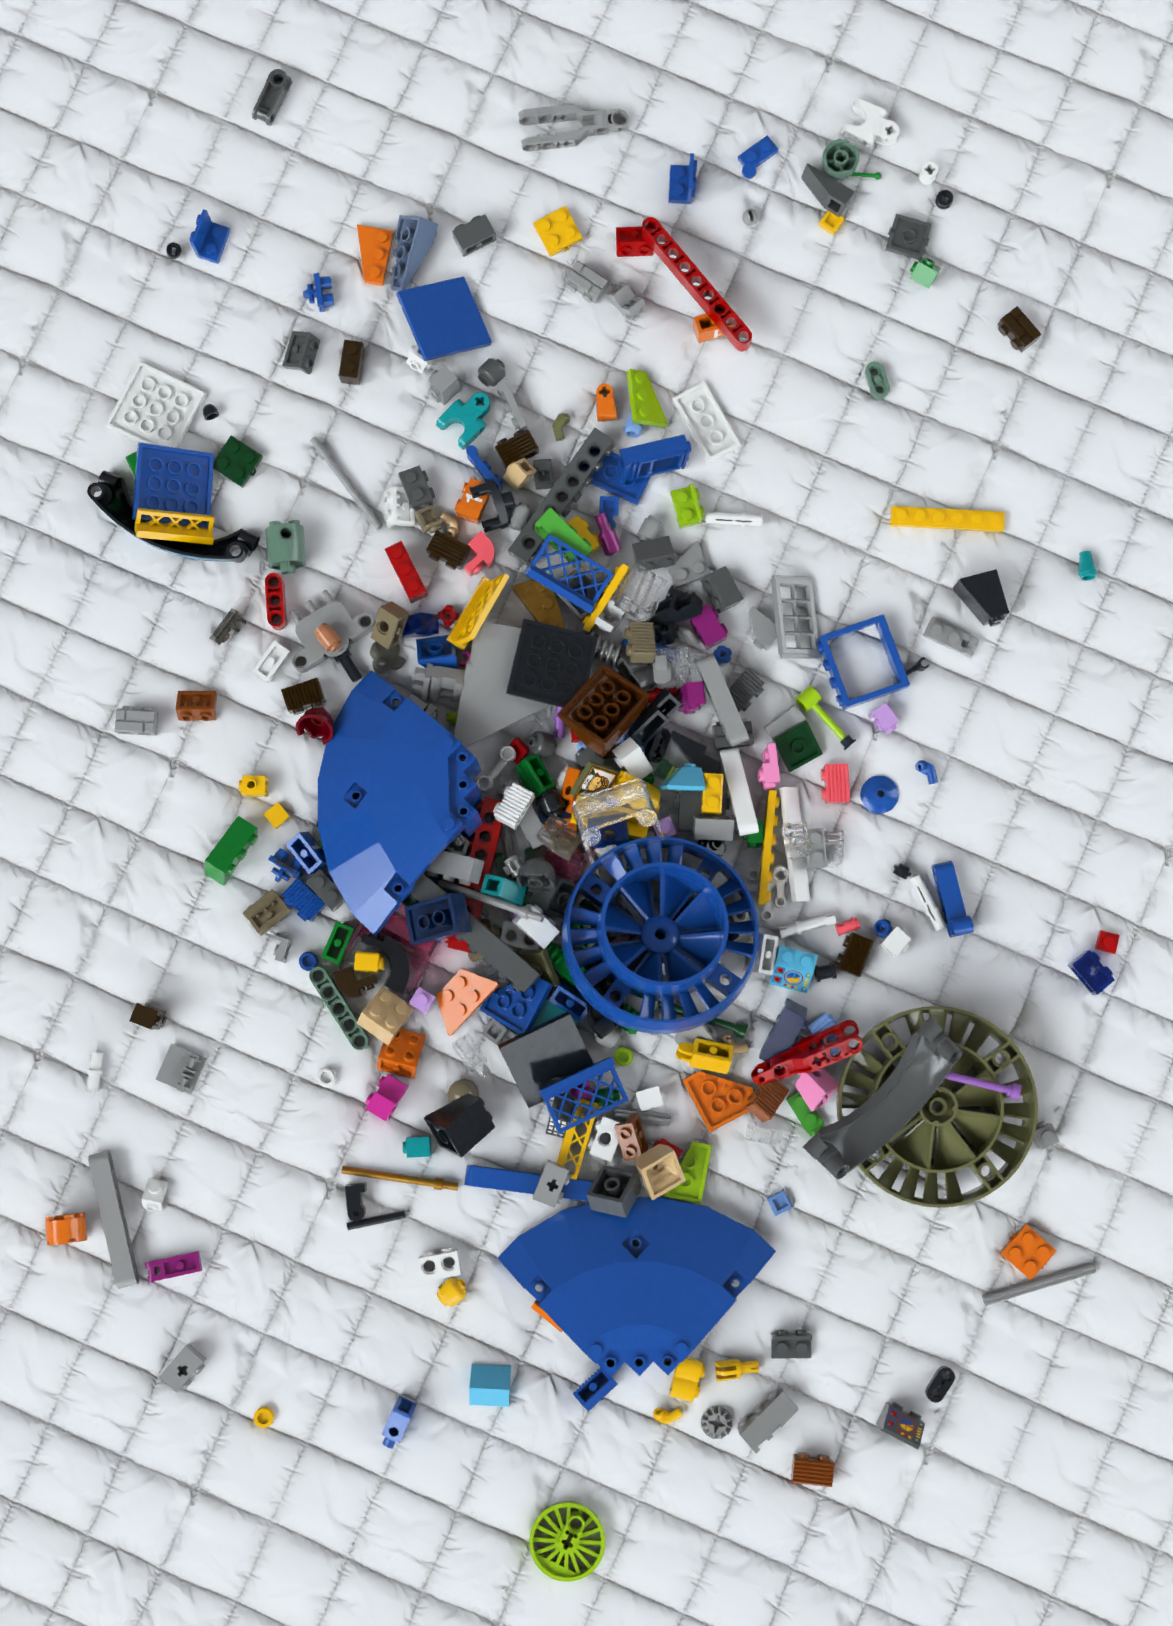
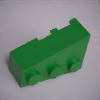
M238 816L205 859V874L224 886L239 862L246 856L250 845L253 846L259 837L257 836L258 828Z

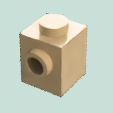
M524 457L516 462H512L506 468L507 472L503 478L516 491L526 486L537 470Z

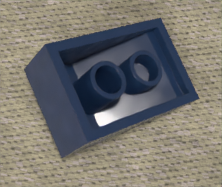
M450 893L404 907L411 946L472 932L464 893Z

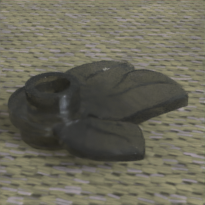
M376 641L372 644L370 656L373 659V669L377 673L384 674L389 670H398L404 666L406 660L398 656L400 652L399 644L390 649L385 648ZM379 662H384L385 665H379Z

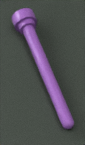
M949 1072L945 1078L1006 1093V1096L1014 1100H1018L1021 1093V1085L1016 1083L1003 1085Z

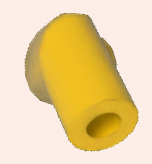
M659 1407L653 1411L655 1420L667 1425L683 1417L679 1407L671 1412Z

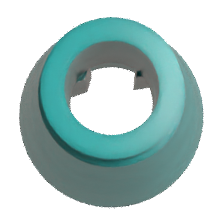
M1083 551L1079 553L1078 575L1081 577V580L1088 581L1096 578L1097 569L1091 552Z

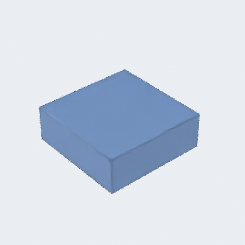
M784 1189L767 1197L775 1216L793 1208Z

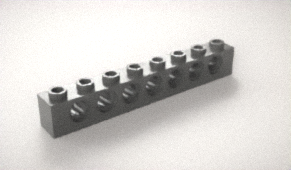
M597 428L592 430L508 549L511 556L526 566L531 563L544 542V539L535 532L534 524L550 507L562 518L568 516L572 503L580 499L584 486L588 487L593 480L591 476L595 471L598 472L604 464L602 462L606 456L609 457L615 447H613L614 441L612 438ZM593 449L600 450L597 456L591 455L590 452ZM582 464L589 465L587 471H581L579 467ZM572 479H576L579 482L578 485L574 487L570 486L568 483ZM564 494L568 496V499L565 502H560L558 497ZM529 540L535 542V546L532 548H527L525 544Z

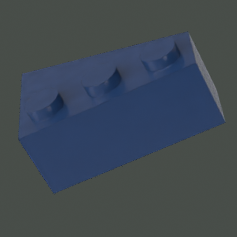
M786 998L785 1005L781 1013L778 1014L777 1021L759 1053V1059L763 1061L770 1060L773 1056L789 1050L798 1042L799 1037L797 1035L799 1031H804L808 1023L806 1020V1007Z

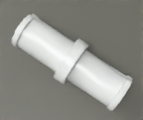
M91 1052L89 1070H87V1092H99L100 1075L103 1074L101 1066L104 1053Z

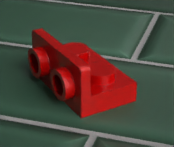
M642 226L616 227L617 257L654 255V251L642 237Z

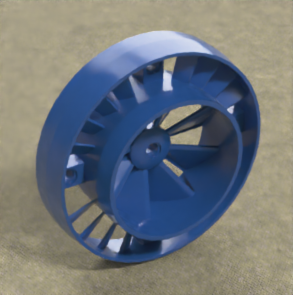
M657 836L632 840L602 855L589 867L574 887L565 909L562 925V949L565 964L571 979L585 1000L600 1014L614 1023L638 1032L650 1034H672L700 1027L722 1014L740 995L749 980L758 950L759 927L757 913L752 897L743 880L725 860L711 850L694 842L673 837ZM662 848L668 849L667 862H662ZM640 849L646 850L648 864L644 865ZM684 852L703 860L696 870L681 865ZM619 855H624L631 871L627 872ZM601 865L617 881L612 888L592 874ZM720 871L728 881L716 889L711 882ZM701 872L706 873L709 878L704 877V876H703L702 874H700V873H701ZM653 879H660L659 916H656L650 883ZM598 888L601 890V893L594 894L591 889ZM738 891L742 899L725 906L723 899ZM578 892L600 907V912L574 906L573 903ZM619 892L646 921L644 925L612 903ZM693 892H696L698 895L675 919V921H673V918L680 911V909L683 907V905L686 903L689 897L693 894ZM748 912L749 921L729 923L728 916ZM570 923H571V924H580V925L596 926V928H595V929L570 928ZM606 932L640 935V939L609 944ZM658 932L663 933L665 938L662 940L657 939L655 934ZM728 934H753V944L727 941ZM595 943L594 947L573 951L572 946ZM725 950L751 957L742 979L719 964ZM646 951L647 954L633 972L627 967ZM661 957H663L667 982L663 981ZM600 960L599 965L582 973L581 967ZM609 976L614 982L605 995L601 996L593 987ZM720 978H726L729 984H721ZM708 983L725 995L726 998L719 1002L704 984ZM697 991L707 1009L702 1013L698 1012L690 995ZM617 994L620 1000L614 1002L610 999V995ZM630 994L642 998L638 1016L620 1009ZM679 998L685 1016L682 1019L676 1018L673 1001ZM655 1001H661V1020L654 1019Z

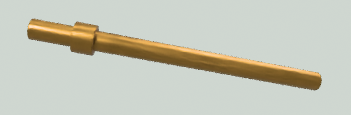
M342 1166L341 1172L342 1174L434 1187L435 1190L449 1189L457 1191L459 1184L443 1181V1178L429 1179Z

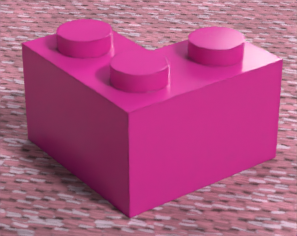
M387 1074L386 1077L382 1076L377 1084L380 1087L378 1091L370 1093L365 1101V1104H367L365 1109L384 1121L390 1119L409 1087L390 1074Z

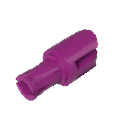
M606 513L595 516L594 519L600 531L598 538L604 554L612 556L621 550L616 530L610 528Z

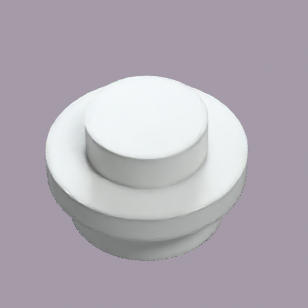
M323 1068L317 1074V1081L323 1087H330L336 1082V1072L331 1068Z

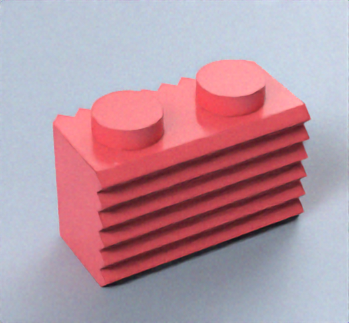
M848 763L825 764L824 769H821V781H824L825 788L821 789L822 800H825V804L849 803Z

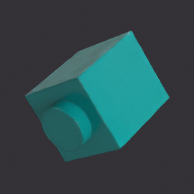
M431 1136L407 1137L406 1142H403V1154L406 1153L407 1158L432 1156Z

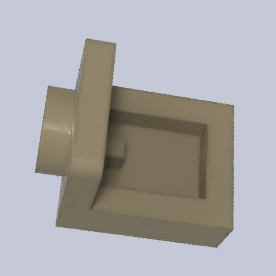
M433 505L417 510L414 513L423 533L429 531L435 533L436 530L439 531L444 523L443 518L439 519Z

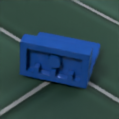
M690 153L689 166L670 165L668 203L691 204V197H695L697 160H694V153Z
M203 209L202 213L197 217V226L195 232L192 231L190 235V242L198 258L219 264L231 230L229 227L212 222L208 211Z

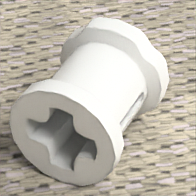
M931 161L924 163L919 174L920 182L924 185H931L935 181L938 173L937 164Z

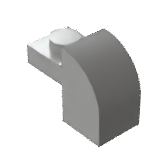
M620 282L607 292L614 306L628 320L634 315L639 314L643 309L642 307L646 305L643 298L634 295L627 283Z
M615 594L594 623L602 631L613 633L624 618L631 603Z

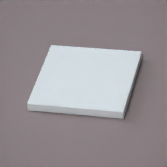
M139 361L105 426L137 443L179 448L207 393Z

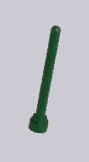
M658 1001L657 1004L661 1007V1001ZM674 1004L675 1012L684 1015L682 1006ZM719 1018L708 1022L734 1031L733 1034L744 1039L748 1028L747 1023L734 1024Z

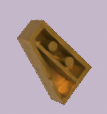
M534 579L512 586L513 592L535 621L566 629L554 591Z

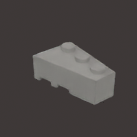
M442 851L426 869V875L438 878V875H441L444 880L454 882V879H458L460 884L470 886L471 883H479L484 861Z
M782 1388L773 1390L768 1395L769 1399L764 1404L762 1402L753 1409L754 1413L751 1416H745L738 1423L737 1429L740 1436L756 1454L760 1451L758 1446L766 1439L769 1441L773 1437L772 1433L779 1427H783L799 1410Z

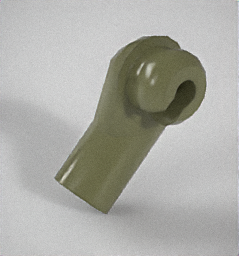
M560 413L552 425L556 441L565 439L563 427L570 422L568 414Z

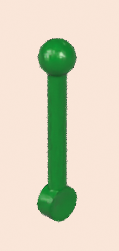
M854 172L852 175H850L859 177H872L877 180L881 179L882 177L880 172H877L876 174Z

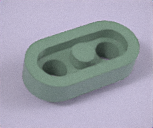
M879 362L869 363L865 369V377L870 393L875 399H883L890 390L884 367ZM871 371H876L877 375H872ZM881 388L882 392L879 393L876 391V389Z

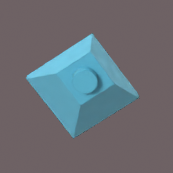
M685 763L684 767H679L659 786V789L704 791L705 782L702 768L696 767V764Z

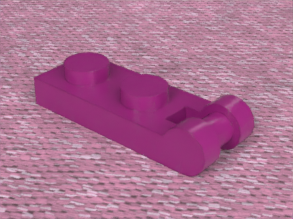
M199 1251L145 1262V1268L148 1269L149 1276H147L148 1282L203 1270ZM157 1266H160V1269H161V1273H160V1274H157V1272H156V1267H157Z

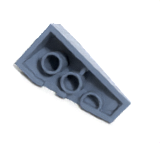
M399 216L394 238L397 240V249L393 253V256L396 257V264L392 268V290H406L434 243L437 235V223L417 216Z

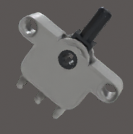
M327 590L322 591L327 602L323 607L317 609L311 600L306 601L311 614L301 619L295 610H291V618L296 624L295 632L305 647L292 658V664L296 670L305 673L325 660L332 659L337 664L341 663L352 682L359 681L362 675L350 658L352 654L349 650L351 644L373 631L374 617L370 613L364 612L352 619L345 607L335 601ZM364 619L371 620V624L369 626H362V622ZM323 623L331 625L342 639L340 648L334 652H327L315 637L314 631ZM300 659H306L304 666H297V662Z

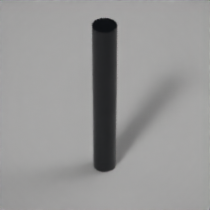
M403 1210L362 1219L357 1222H348L347 1229L353 1230L404 1219L406 1214Z

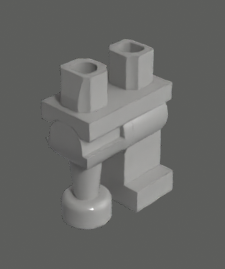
M427 663L426 669L416 667L411 692L422 694L421 700L424 701L427 698L436 701L440 696L452 697V701L459 702L465 670L433 666V664Z

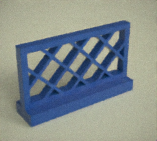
M548 534L530 565H527L524 570L527 576L590 614L595 608L594 604L614 574L551 534ZM550 540L557 543L559 551L548 553L547 545ZM571 551L575 561L564 563L562 553ZM560 554L562 564L551 566L549 556ZM540 558H547V568L540 569L535 566ZM587 561L591 570L580 573L578 563ZM576 564L578 574L567 576L565 566ZM563 567L565 577L558 579L553 577L552 569ZM603 571L607 574L603 581L596 582L595 572ZM592 574L593 583L583 586L581 576ZM579 577L580 587L571 588L568 579ZM595 587L596 593L592 600L585 596L584 589Z
M612 1057L605 1058L538 1090L558 1134L629 1101L614 1068ZM611 1071L613 1080L611 1085L601 1081L605 1072ZM592 1080L597 1082L594 1093L584 1090L586 1081ZM600 1084L610 1087L606 1098L597 1095ZM569 1089L579 1090L576 1101L566 1098ZM612 1090L620 1091L623 1099L616 1102L610 1100ZM583 1092L592 1095L589 1106L579 1103ZM555 1096L561 1098L562 1101L559 1109L551 1107L548 1099ZM595 1097L605 1100L603 1108L600 1110L592 1108ZM565 1100L575 1104L572 1114L562 1111ZM578 1105L587 1108L586 1115L583 1118L574 1116ZM560 1113L570 1117L568 1125L562 1128L558 1122Z

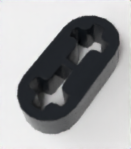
M663 728L648 742L644 754L649 762L658 763L663 759L671 737L668 729Z
M940 1367L927 1385L925 1394L931 1402H940L953 1384L955 1374L949 1367ZM949 1371L948 1375L950 1378L948 1380L944 1379L941 1384L940 1382L943 1379L941 1373ZM938 1385H940V1387L937 1390L939 1396H933L932 1398V1393L930 1392V1390H936Z

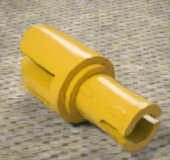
M737 1358L715 1361L717 1382L740 1379L742 1374L759 1373L757 1359L740 1362Z

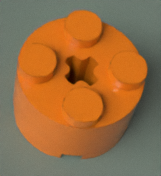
M85 1212L45 1217L47 1245L86 1241Z

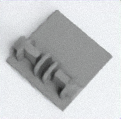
M171 1043L155 1080L177 1088L178 1091L192 1094L207 1058Z

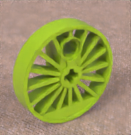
M561 1501L548 1506L539 1514L532 1526L529 1539L531 1556L537 1567L552 1579L571 1582L588 1576L599 1565L605 1550V1534L600 1520L591 1509L578 1502ZM567 1507L565 1525L558 1508ZM571 1507L577 1508L579 1511L571 1512ZM555 1511L560 1528L549 1517V1512ZM583 1511L589 1515L586 1520L582 1514ZM544 1517L555 1531L539 1524L541 1519ZM572 1519H579L581 1521L580 1526H572L570 1523ZM592 1520L597 1524V1527L583 1531ZM538 1529L553 1537L534 1536V1533ZM600 1531L601 1539L583 1538ZM569 1534H571V1543L568 1542L565 1545L564 1540H567ZM534 1542L551 1543L538 1549L534 1547ZM582 1544L601 1546L599 1552H596ZM554 1549L548 1556L541 1554L543 1552ZM579 1550L596 1557L595 1560L590 1563ZM558 1552H560L559 1555H558V1557H557V1560H556V1561L553 1560L552 1558H553ZM574 1553L582 1560V1562L587 1566V1568L580 1571ZM565 1554V1560L563 1565L560 1563L563 1555ZM569 1554L575 1570L568 1567Z

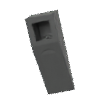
M808 163L801 176L803 182L823 208L838 217L848 207L855 193L852 189Z

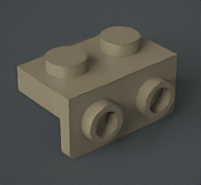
M271 889L258 901L250 905L243 912V915L250 921L258 934L262 936L291 913V910L283 902L282 898Z

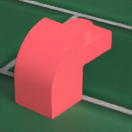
M480 531L467 543L471 551L476 555L464 567L465 572L470 577L473 574L477 575L484 568V564L490 569L495 561L494 546L491 540Z

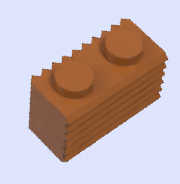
M778 1079L761 1085L757 1084L759 1088L756 1092L751 1093L747 1099L749 1103L746 1109L752 1112L761 1122L772 1119V1116L790 1091Z
M799 1452L798 1455H793L791 1481L798 1484L832 1487L834 1462L827 1455H818V1458L810 1457L808 1453Z

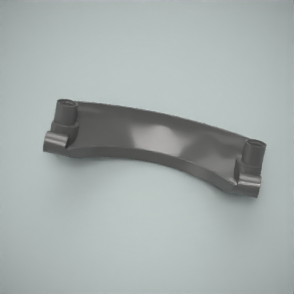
M930 1017L912 1035L900 1062L885 1083L855 1111L841 1120L821 1128L803 1148L815 1160L817 1159L837 1180L843 1178L847 1173L883 1147L918 1113L960 1059L963 1050Z

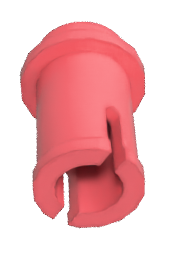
M851 917V920L835 924L838 936L854 930L857 932V929L861 928L857 917Z

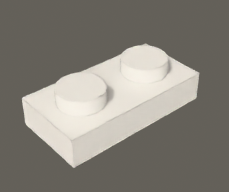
M274 640L252 671L269 683L291 652Z

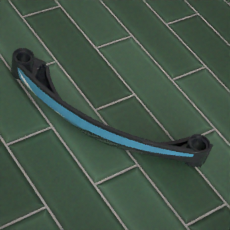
M104 470L98 479V483L95 482L89 485L87 493L110 519L129 534L136 537L134 529L135 520L132 519L133 503L129 497L125 480ZM102 491L100 496L94 497L95 492ZM240 529L226 537L215 539L213 545L136 537L156 549L181 557L234 563L243 562L247 555L250 557L260 540V536L244 529ZM234 550H241L238 556H232Z

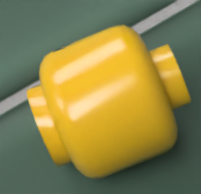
M450 1277L438 1286L437 1297L444 1306L453 1307L466 1297L467 1285L461 1278Z

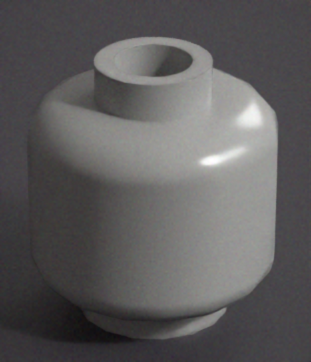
M620 1026L603 1039H600L593 1031L595 1041L607 1049H611L615 1045L619 1046L623 1039Z

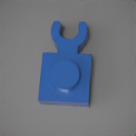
M600 496L599 514L606 513L608 522H611V527L615 529L616 522L613 520V516H619L620 497Z

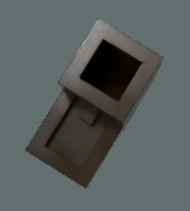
M353 967L332 973L339 991L349 997H362L360 989L363 988V991H368L375 988L374 984L378 983L375 975L357 981Z

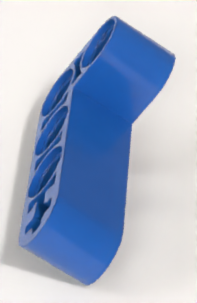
M947 861L932 865L933 877L950 938L973 933L972 919L969 915H966L953 862Z

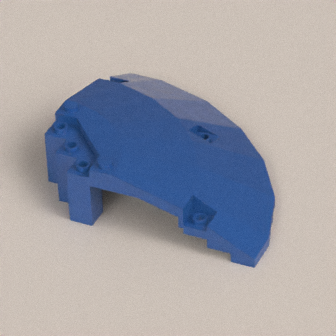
M371 670L350 692L333 724V738L330 742L326 743L318 776V829L328 871L354 917L371 933L376 935L389 922L388 919L401 907L400 904L413 891L416 881L437 856L461 831L470 837L483 822L478 811L473 808L482 798L478 785L473 781L482 771L477 758L441 724L409 698L406 699L396 688ZM395 700L400 701L398 705H393V702ZM355 794H359L360 797L358 799H353ZM397 886H402L400 892L395 891Z
M659 1196L654 1200L650 1197H637L627 1218L591 1210L589 1203L564 1209L517 1236L498 1257V1260L520 1285L539 1302V1306L566 1335L610 1377L624 1363L640 1376L652 1362L669 1375L680 1362H683L737 1301L736 1297L753 1281L776 1250L755 1230L708 1206ZM638 1240L640 1242L639 1246H633L632 1241ZM738 1280L739 1286L734 1287L732 1282ZM541 1285L543 1290L538 1292L535 1286Z

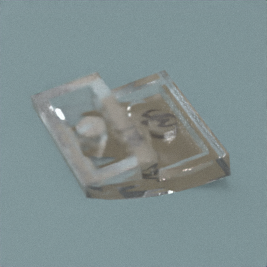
M551 814L536 837L549 850L570 861L583 841L584 835L567 828L568 821Z

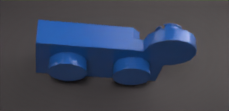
M768 135L738 156V161L743 166L742 175L745 178H753L757 172L756 167L778 153V148Z

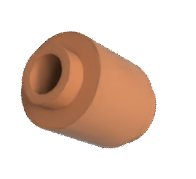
M323 623L314 631L315 637L327 652H334L340 648L342 639L331 625Z

